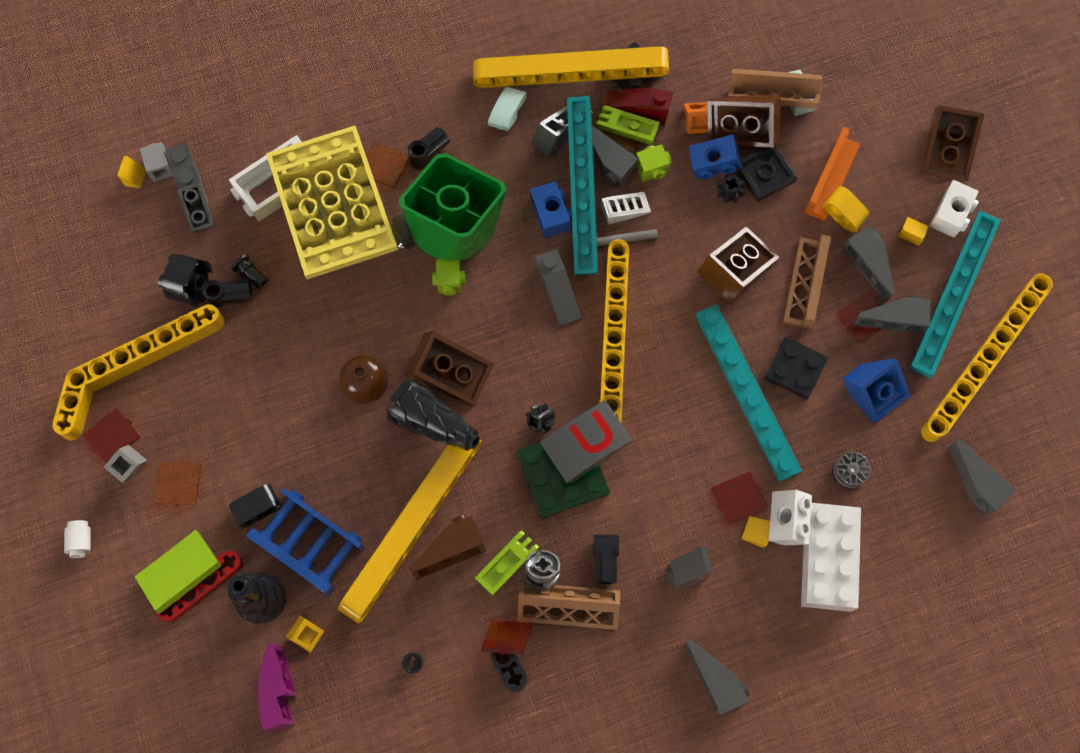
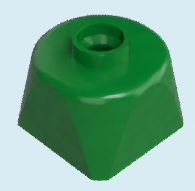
M446 153L438 154L399 198V203L414 241L424 252L438 259L458 261L477 255L490 242L500 215L506 187L504 182Z

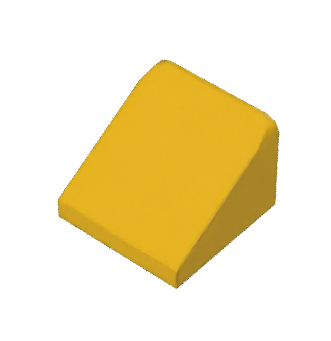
M124 156L117 175L125 186L139 189L142 187L146 169L128 156Z
M907 217L898 237L920 246L929 226Z
M749 516L741 540L765 548L769 542L770 521Z
M299 616L286 635V638L311 653L325 631L304 617Z

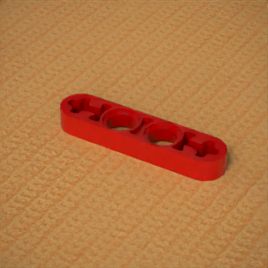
M234 551L223 552L217 557L221 564L220 568L227 565L226 559L228 557L235 559L233 562L235 566L233 568L225 567L222 570L225 572L223 576L218 569L214 571L216 574L214 584L206 585L204 580L194 587L196 596L193 600L185 601L182 596L178 601L184 607L176 605L178 603L176 601L171 605V607L176 605L172 609L173 614L171 616L164 615L165 609L160 614L156 612L158 618L166 622L178 620L241 570L243 566L241 556Z

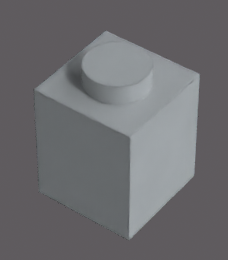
M162 142L152 143L140 149L146 172L153 182L174 176L165 152L166 148Z
M130 445L118 449L104 468L124 483L132 479L147 460Z

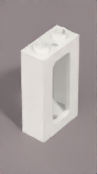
M296 135L275 150L301 143L302 141ZM267 155L229 179L233 187L230 189L237 201L242 199L245 203L242 206L249 217L254 215L258 222L282 207L278 192L258 205L250 196L251 190L273 177Z

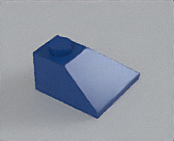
M895 358L860 364L843 377L850 397L874 423L878 422L911 396L899 362Z

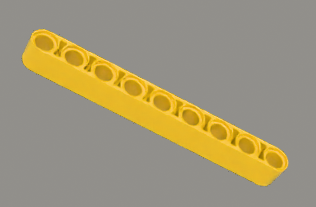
M665 47L480 58L473 62V84L479 88L661 77L669 73L668 50Z
M618 239L609 244L607 255L600 403L607 401L608 404L616 406L617 410L614 413L621 422L629 246L625 241ZM621 251L623 255L615 256L613 252ZM619 272L623 276L616 278L612 276V273ZM616 293L621 295L622 298L616 300L611 298L610 295ZM617 315L621 320L614 322L609 317ZM611 337H616L619 339L620 342L617 344H612L608 341V339ZM614 359L619 364L612 367L607 364V361ZM612 381L618 387L616 389H609L605 384Z
M1036 274L1019 292L923 424L921 434L925 440L936 442L952 428L1052 289L1053 283L1048 275ZM1022 302H1025L1029 308L1025 307ZM1009 319L1014 320L1016 325H1013ZM996 336L1001 337L1004 343L997 340ZM983 353L988 354L991 358V361L987 360L984 357ZM970 371H974L978 378H974ZM957 389L963 390L966 397L961 396ZM944 406L949 407L952 410L953 415L948 414L945 411ZM931 424L939 428V433L932 430Z
M481 439L476 448L467 451L459 447L447 445L340 602L338 611L358 624L364 620L477 453L482 443Z

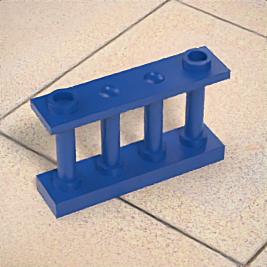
M283 488L281 493L288 500L264 530L261 529L258 532L252 528L246 536L319 590L330 596L335 590L330 585L331 577L354 546L360 551H364L365 547L360 543L363 539L353 531H350L349 534L308 506L302 501L305 497L296 490L292 489L289 492ZM295 505H298L307 514L285 543L277 546L271 542L274 538L272 535ZM316 518L327 527L303 558L300 557L297 561L291 556L293 553L292 549ZM337 533L346 542L323 572L320 571L318 575L310 570L313 566L311 563L332 535Z

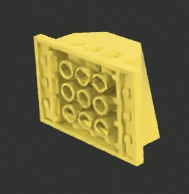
M356 126L266 153L306 279L398 250Z

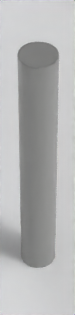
M657 229L599 237L597 238V247L607 246L612 241L618 239L626 243L658 238Z

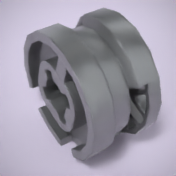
M857 452L843 454L836 461L832 469L833 478L836 483L838 482L842 488L855 489L861 486L869 478L871 472L870 463L867 458Z
M541 550L538 553L534 551L529 554L525 564L524 576L526 582L537 590H547L556 585L560 572L559 558L548 550Z

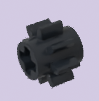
M725 175L723 182L718 181L717 188L720 190L717 197H722L725 203L732 201L737 203L738 196H744L745 190L742 188L745 182L740 181L737 175L730 177Z
M537 403L531 406V411L525 414L527 416V425L534 433L542 431L545 434L551 430L552 425L556 424L554 420L555 412L547 404L540 406Z

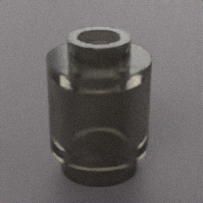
M404 214L395 215L391 219L392 224L390 227L398 247L404 249L413 248L416 242L412 237Z

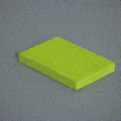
M195 530L137 574L135 579L154 610L160 614L221 567V564L201 534Z

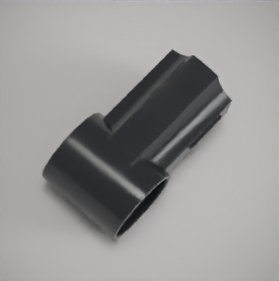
M441 127L434 128L421 140H415L409 144V163L413 168H425L429 163V159L450 143L449 137Z
M249 279L229 282L210 280L202 287L205 299L209 305H213L216 308L222 307L226 303L252 300V289ZM214 291H220L217 296L210 297Z
M594 534L595 583L616 584L619 535Z

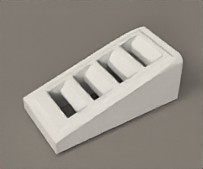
M644 192L601 199V207L607 225L651 213ZM636 200L641 201L643 208H638ZM629 202H632L633 210H630ZM621 204L624 205L625 211H621ZM615 206L617 212H613L611 207Z

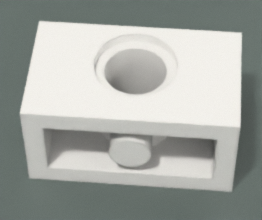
M953 180L946 189L929 227L954 238L959 231L964 232L970 222L967 216L969 212H974L979 202L975 200L979 191Z
M799 490L772 492L769 541L785 546L809 544L812 495Z

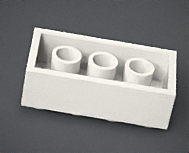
M812 503L809 544L803 545L801 607L848 612L858 609L861 508Z

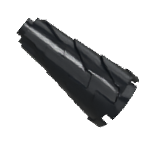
M407 380L402 383L390 399L395 404L393 408L388 406L387 418L388 421L396 426L424 435L432 440L459 447L465 451L476 448L480 441L479 432L465 422L460 415L452 411L451 407L435 397L431 391L415 380Z
M256 572L240 573L233 576L227 585L228 596L232 604L236 607L238 614L248 622L255 624L269 623L276 619L284 609L286 591L282 583L270 574Z

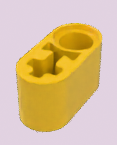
M838 186L823 205L832 218L850 233H855L869 216L868 209L850 190L843 186Z

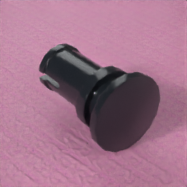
M245 254L234 263L232 271L234 273L240 271L239 275L249 279L257 289L263 288L269 278L265 277L255 267L253 261H249L250 255Z

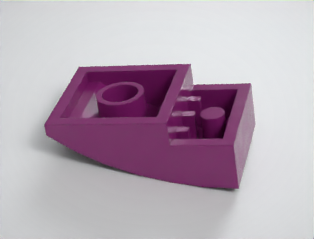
M271 643L267 645L261 664L258 703L263 731L276 732L294 725L287 700L295 698L297 695L284 648Z

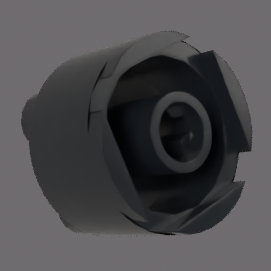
M171 254L168 258L164 274H161L158 279V285L163 289L166 298L197 306V302L202 303L205 300L202 287L207 281H210L208 278L209 273H212V267L208 261L182 254Z

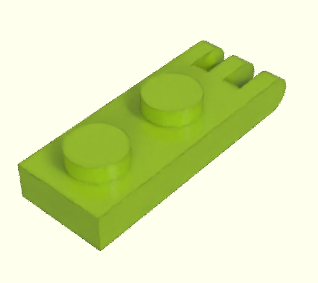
M609 106L602 107V113H600L599 120L595 125L598 129L649 145L653 144L660 122Z
M522 530L475 577L492 596L526 563L529 554L534 551L536 552L540 548L535 544L530 550L527 549L533 541L530 537L523 543H520L519 541L525 535Z

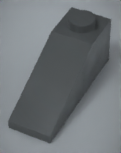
M567 106L539 123L531 145L548 157L558 151L569 140Z
M592 126L593 158L606 181L613 185L616 184L621 188L637 169L638 158Z
M869 226L848 239L843 250L884 302H886L895 290L885 243L881 235Z
M557 249L535 256L536 271L559 326L563 327L582 320L565 267Z
M916 295L905 297L860 312L853 320L852 325L923 334L930 327L931 300L923 299L921 296Z
M960 438L948 447L969 498L974 501V505L978 510L989 515L995 512L1015 492L1016 489Z
M705 546L699 547L669 563L665 573L669 585L673 584L674 590L703 583L712 573Z
M689 640L684 644L718 716L749 702L747 696L750 694L744 681L740 682L737 676L694 641Z

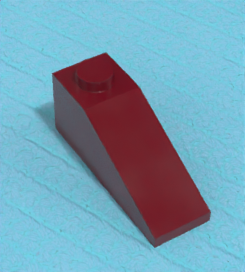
M653 87L609 90L605 93L601 110L603 106H609L660 122L659 125L665 126L674 92Z

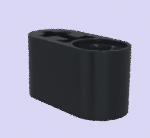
M271 484L262 485L234 500L229 505L241 529L253 525L282 507Z
M497 645L492 651L491 658L504 684L512 692L522 691L527 685V676L517 656L509 645ZM501 650H506L511 654L510 660L505 664H501L496 660V655ZM514 663L517 664V667H512L513 671L517 676L522 675L523 677L520 679L521 685L517 687L514 683L509 684L512 678L508 670L505 674L502 673V670L510 668Z

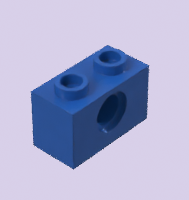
M734 135L689 146L692 169L698 179H710L714 175L721 173L730 174L742 168L739 147ZM715 157H720L717 161L712 162Z
M556 181L530 189V200L544 238L570 231L572 213L570 208H565V194L562 188L558 189ZM549 207L557 208L556 211H548L547 209Z

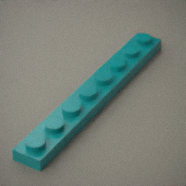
M590 96L567 98L574 274L575 276L598 275Z
M980 210L976 214L932 314L930 327L925 331L909 369L930 379L934 376L1001 219Z
M716 304L696 312L695 317L778 482L800 474L802 469L718 305Z

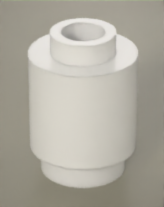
M69 521L64 529V553L69 554L70 558H83L86 553L90 552L91 528L88 527L87 521Z

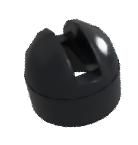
M408 653L402 660V667L408 673H417L423 666V659L417 653ZM411 657H416L412 669H408Z

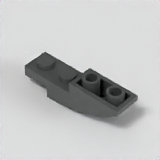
M184 143L165 149L191 232L194 233L215 226L205 189L189 145Z

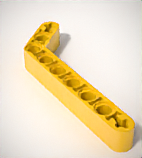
M204 305L70 370L66 375L52 426L54 431L66 440L73 441L78 439L84 429L93 392L219 331L224 326V317L215 306ZM189 326H194L190 332H185ZM168 336H172V339L169 342L164 343V340ZM150 346L149 351L143 354V350ZM128 357L127 362L121 364L122 359ZM106 367V371L99 375L100 370ZM84 378L83 383L77 386L78 381ZM78 400L77 405L71 409L72 403Z

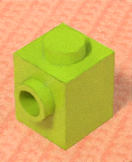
M662 144L648 146L643 151L636 153L638 158L637 169L643 182L651 179L658 180L668 174L672 160L669 152H665Z
M436 259V272H432L433 286H437L439 294L443 293V295L452 296L456 293H462L461 284H466L465 270L461 271L460 260Z

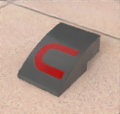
M603 401L569 421L540 443L566 483H573L589 470L601 465L631 443L633 439L607 401Z

